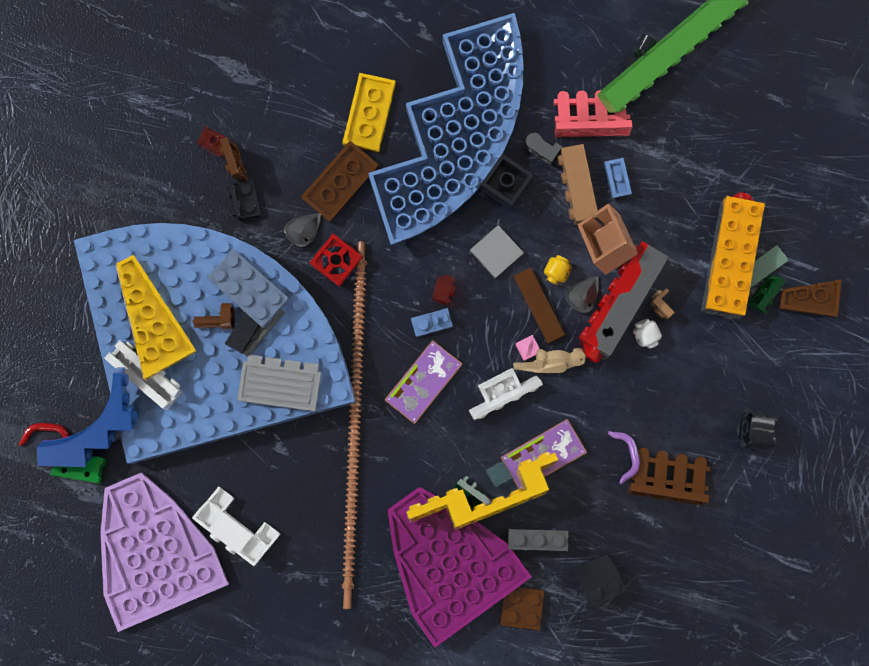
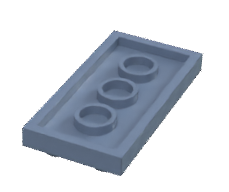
M234 249L207 276L213 284L263 329L290 301L285 294Z

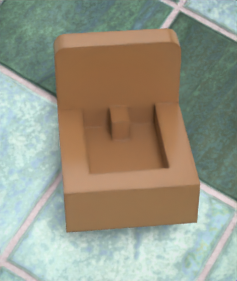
M667 288L663 292L658 290L652 296L654 300L650 303L655 309V314L665 320L675 313L661 299L669 292Z

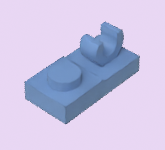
M448 308L411 318L416 337L453 327Z

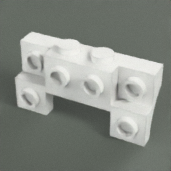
M218 487L199 508L192 519L211 533L210 537L216 542L222 541L226 544L225 548L234 555L237 553L251 565L256 566L280 536V533L264 522L256 534H254L226 512V509L235 498L221 487Z

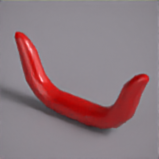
M36 423L30 425L25 430L18 445H24L30 435L37 430L59 432L63 438L70 435L65 427L61 425Z

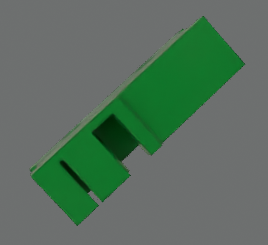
M93 456L86 467L54 466L51 469L50 475L101 485L103 466H106L107 460Z

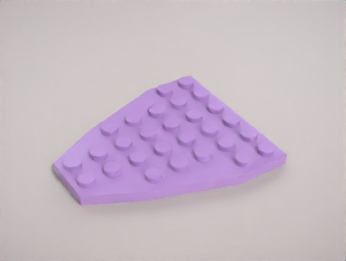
M139 473L105 488L101 523L103 593L118 632L229 584L215 547L180 506L145 474Z

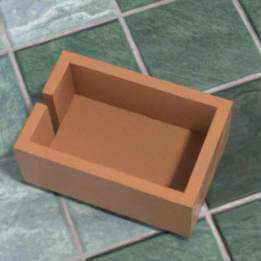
M610 204L595 212V215L605 224L604 227L592 215L578 224L593 263L605 275L638 254L620 214Z

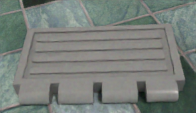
M248 355L247 362L243 361L238 401L316 412L322 375L321 372H318L319 364L305 362L304 369L302 370L300 361L285 360L284 367H281L282 359L266 357L265 364H262L263 356Z

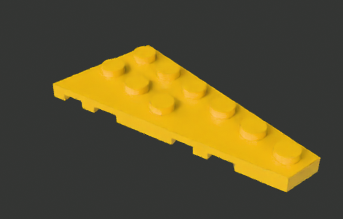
M132 255L116 263V269L145 381L193 355L196 349L135 256Z

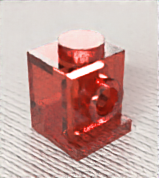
M205 126L197 144L200 148L220 157L219 147L222 146L220 139L226 138V136ZM213 138L217 139L215 143H211Z
M448 275L438 277L432 301L451 306L452 300L449 297L453 298L456 288L453 286V277Z

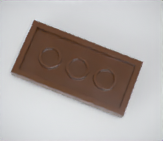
M350 140L305 191L301 199L330 223L369 178L368 173L375 171L379 165Z

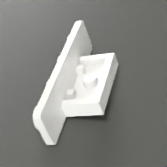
M511 368L478 385L485 402L470 409L469 412L474 420L484 418L489 412L503 408L508 402L516 401L522 395L536 391L539 386L543 385L542 381L537 376H534L520 383L514 370Z

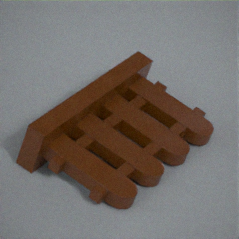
M646 448L638 450L639 470L630 478V480H634V483L628 486L627 494L701 506L709 503V495L704 494V491H708V486H705L706 472H710V467L707 466V461L704 457H698L695 459L694 464L687 463V456L684 454H679L676 456L675 461H670L665 451H659L656 454V458H651ZM648 463L655 464L654 478L647 477ZM667 466L674 467L673 481L666 480ZM687 469L693 470L692 484L685 483ZM646 482L653 483V486L646 485ZM665 486H672V489L665 488Z

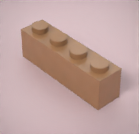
M584 144L561 148L559 155H557L559 166L563 168L561 179L567 188V191H565L566 202H570L569 218L574 221V225H578L591 215L597 220L598 217L595 215L597 206Z

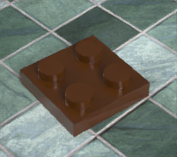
M227 137L220 139L222 146L219 148L222 156L226 157L228 164H225L228 174L232 175L239 182L248 180L238 147Z
M518 587L503 598L500 625L540 631L544 590Z

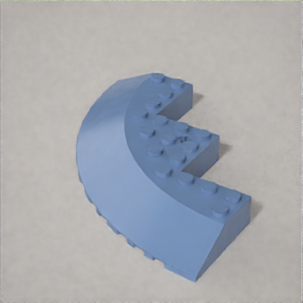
M515 13L443 34V45L457 88L406 103V111L421 157L368 173L391 245L424 232L455 212L478 190L482 181L503 154L513 132L520 108L523 88V52ZM427 117H430V118L433 119V120H432V121H428V120H427Z

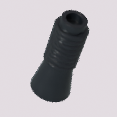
M641 34L638 44L632 47L633 52L624 65L625 69L623 72L656 45L657 41L647 34Z

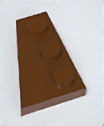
M842 279L783 289L780 292L779 309L838 317Z

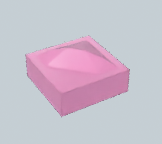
M533 335L515 343L523 361L535 356L537 349H539Z

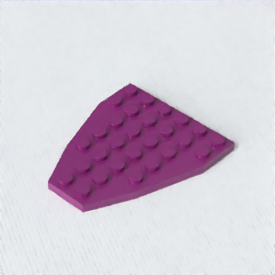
M419 487L389 508L388 517L394 556L411 614L435 648L530 579L531 575L513 550L508 549V544L478 522L455 530L447 509H443L410 523L407 517L409 507L420 503L421 506L427 504L428 499L436 496Z

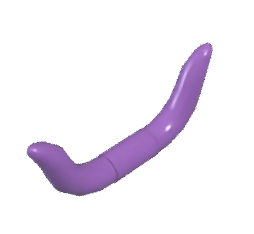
M608 431L611 437L624 440L629 446L632 467L621 477L620 484L633 477L639 470L640 461L637 447L631 436L625 433Z

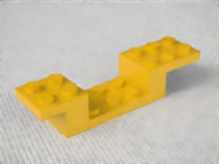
M545 452L539 455V458L535 461L528 459L521 462L516 474L522 488L511 492L510 497L505 499L503 496L497 497L492 500V504L486 506L483 503L475 506L473 511H471L463 489L458 491L455 488L446 492V496L439 498L438 495L428 499V503L422 506L420 503L410 506L409 511H407L409 522L411 523L447 509L454 529L457 530L545 495L549 488L541 470L556 464L558 461L556 453L550 454Z

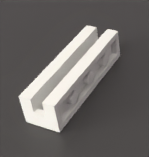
M119 340L115 345V351L113 353L109 352L104 359L115 368L125 367L129 380L161 408L168 410L183 393L179 389L181 385L172 378L170 380L164 376L166 374L165 371L144 381L138 354L135 351L136 347L129 341L125 343Z

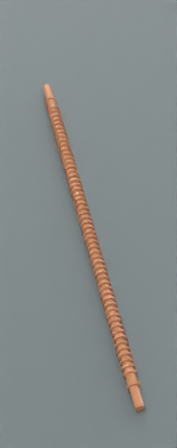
M358 242V253L363 256V259L357 265V272H355L357 277L354 278L357 280L354 283L356 286L354 289L356 291L354 302L356 304L353 305L356 309L353 311L355 313L353 316L355 318V321H353L355 326L352 327L355 329L352 333L354 335L352 338L354 340V343H352L354 354L351 355L353 357L351 360L353 362V365H351L353 376L350 378L353 379L351 384L356 403L349 405L351 406L349 410L351 412V415H349L351 426L348 428L351 431L348 432L350 434L348 438L350 440V443H348L350 454L347 455L349 457V460H347L349 462L347 466L349 468V471H347L349 477H346L349 481L346 483L348 485V488H346L348 499L345 500L348 502V505L345 506L347 508V511H345L347 513L345 517L347 522L344 523L347 525V528H344L346 530V534H344L346 536L344 540L346 542V545H344L346 551H343L346 556L343 557L345 559L343 563L345 565V568H343L345 574L342 575L344 576V583L342 584L344 589L343 609H351L352 589H354L352 577L355 576L352 574V571L355 570L353 568V565H355L353 563V559H355L353 557V554H355L353 548L356 546L353 543L356 542L354 540L356 536L354 534V531H356L354 525L357 524L354 520L357 519L355 517L357 513L355 511V508H357L355 497L358 495L355 492L358 491L356 485H358L356 483V480H358L356 474L359 473L356 469L359 468L357 466L359 462L357 460V457H359L357 446L360 444L357 441L360 440L358 438L360 434L358 432V429H360L358 424L361 423L358 419L361 417L359 415V412H361L359 410V407H361L359 396L362 395L359 392L362 390L360 387L362 384L360 382V379H362L360 374L363 373L360 369L363 367L361 365L363 362L361 360V357H363L361 346L364 344L361 341L364 340L362 338V335H364L362 324L365 323L362 321L365 318L362 314L365 313L363 310L365 307L363 305V302H365L363 297L366 296L363 294L366 291L364 289V286H366L364 283L366 272L364 270L367 265V261H365L366 242Z

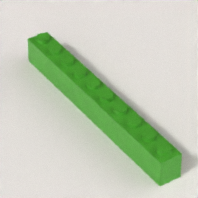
M707 0L597 94L608 112L619 113L623 111L630 100L634 101L637 99L643 89L646 90L651 87L657 77L664 76L670 66L678 64L684 54L687 55L692 52L697 43L705 41L711 31L714 32L719 29L724 20L732 18L735 15L734 11L746 6L748 1Z

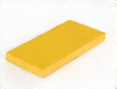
M359 73L342 144L344 146L351 140L362 150L380 152L396 85L395 80Z

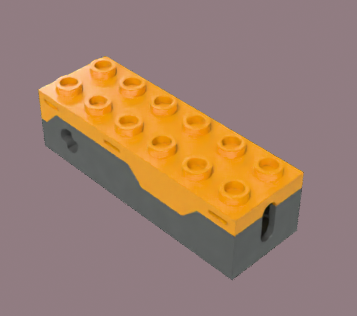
M737 193L732 197L726 196L720 203L701 308L702 313L737 320L745 316L765 203L755 202L747 193Z

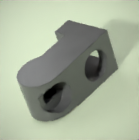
M537 133L529 134L525 142L526 149L549 166H551L562 148L558 143L551 146L542 140V137Z

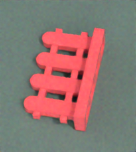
M601 90L595 93L594 98H588L585 91H579L576 94V99H569V94L561 91L557 99H554V106L558 105V116H555V137L630 136L632 120H630V115H626V108L619 113L614 112V115H608L607 109L597 96ZM570 105H576L577 116H570ZM588 105H595L596 115L589 116Z

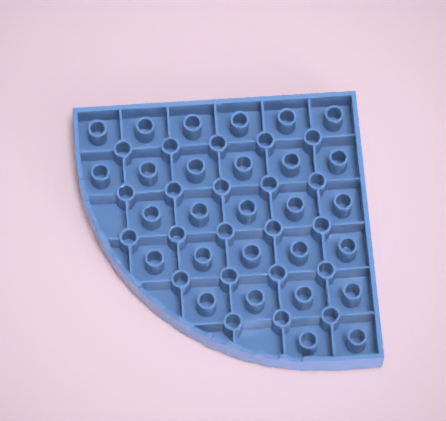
M169 223L132 225L74 240L110 394L113 372L116 368L104 358L109 352L113 353L115 351V345L119 340L125 343L129 341L135 346L116 263L132 255L135 256L196 349L193 355L163 370L166 372L164 376L169 380L172 378L181 385L179 389L183 391L168 410L161 408L129 380L128 386H126V393H129L130 396L129 405H135V412H138V423L135 424L131 431L119 430L127 463L135 464L356 403L340 344L324 313L313 297L293 275L257 248L233 236L211 229ZM232 249L238 252L290 299L282 308L286 313L251 355L263 356L262 364H265L266 357L282 359L281 367H284L285 360L300 361L302 370L304 369L305 362L319 364L318 372H321L322 375L316 412L238 401L243 361L247 362L248 357L225 345L233 330H222L221 327L194 328V316H220L222 303L234 304L235 326L244 313L236 303L207 278Z

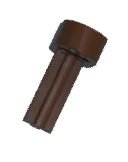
M222 303L220 316H194V328L221 327L222 330H233L235 327L234 304Z

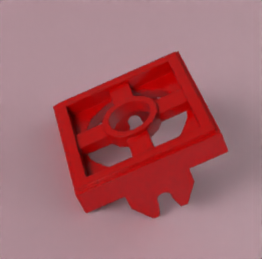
M332 234L309 264L329 281L340 287L363 259V256ZM334 246L341 247L339 252L331 253L328 249ZM346 252L351 258L349 266L344 263L343 256ZM323 254L328 257L329 261L325 269L322 264ZM333 255L341 257L342 260L339 265L331 263ZM341 267L345 270L341 274L330 273L333 268Z

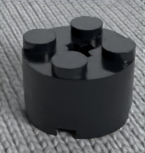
M745 409L743 412L746 414L744 417H740L737 436L738 439L742 440V443H739V445L759 450H767L769 447H774L776 442L774 431L778 424L777 416H773L768 411Z

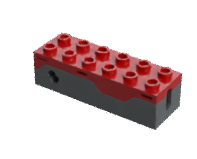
M643 241L639 245H634L638 254L622 264L617 272L620 275L619 278L615 277L607 289L610 293H606L598 304L600 310L596 309L589 319L590 327L586 326L579 336L581 340L579 345L584 347L586 358L595 363L600 362L601 359L606 360L611 356L669 258ZM604 332L608 334L607 338L603 336Z

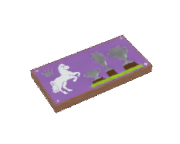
M432 340L386 397L385 401L415 424L462 366V363Z
M568 419L500 457L518 489L522 488L516 471L521 462L528 459L535 461L539 458V455L545 452L550 454L556 453L558 458L556 464L541 470L545 477L587 453Z

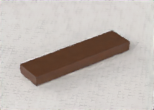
M531 267L514 275L513 277L546 343L549 344L565 336Z

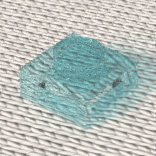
M503 461L485 470L494 487L512 478Z

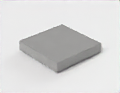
M499 225L470 249V252L495 279L523 255V251Z

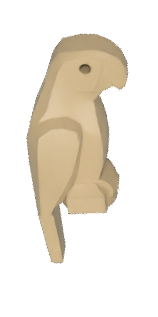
M575 348L571 353L562 350L546 352L543 349H537L534 362L513 363L514 370L535 373H562L569 368L584 364L586 356L582 348Z

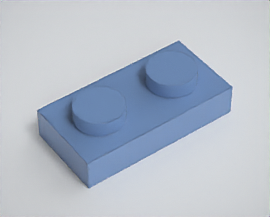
M624 158L606 161L604 166L612 199L631 196L632 192Z

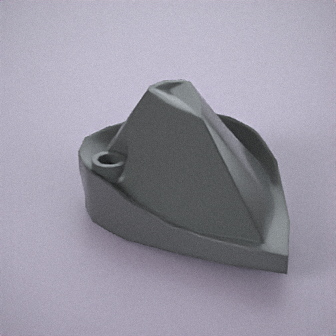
M319 213L309 214L289 221L284 228V233L288 240L300 248H306L311 245L316 237L321 215Z
M599 276L576 283L567 291L566 301L574 310L580 313H588L594 308L598 295Z

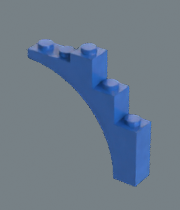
M117 367L113 372L111 394L101 416L89 427L72 436L55 440H42L37 446L38 466L86 467L93 457L92 448L108 449L112 442L115 441V430L131 431L135 424L138 423V412H135V405H129L130 396L129 393H126L129 376L126 374L125 367Z

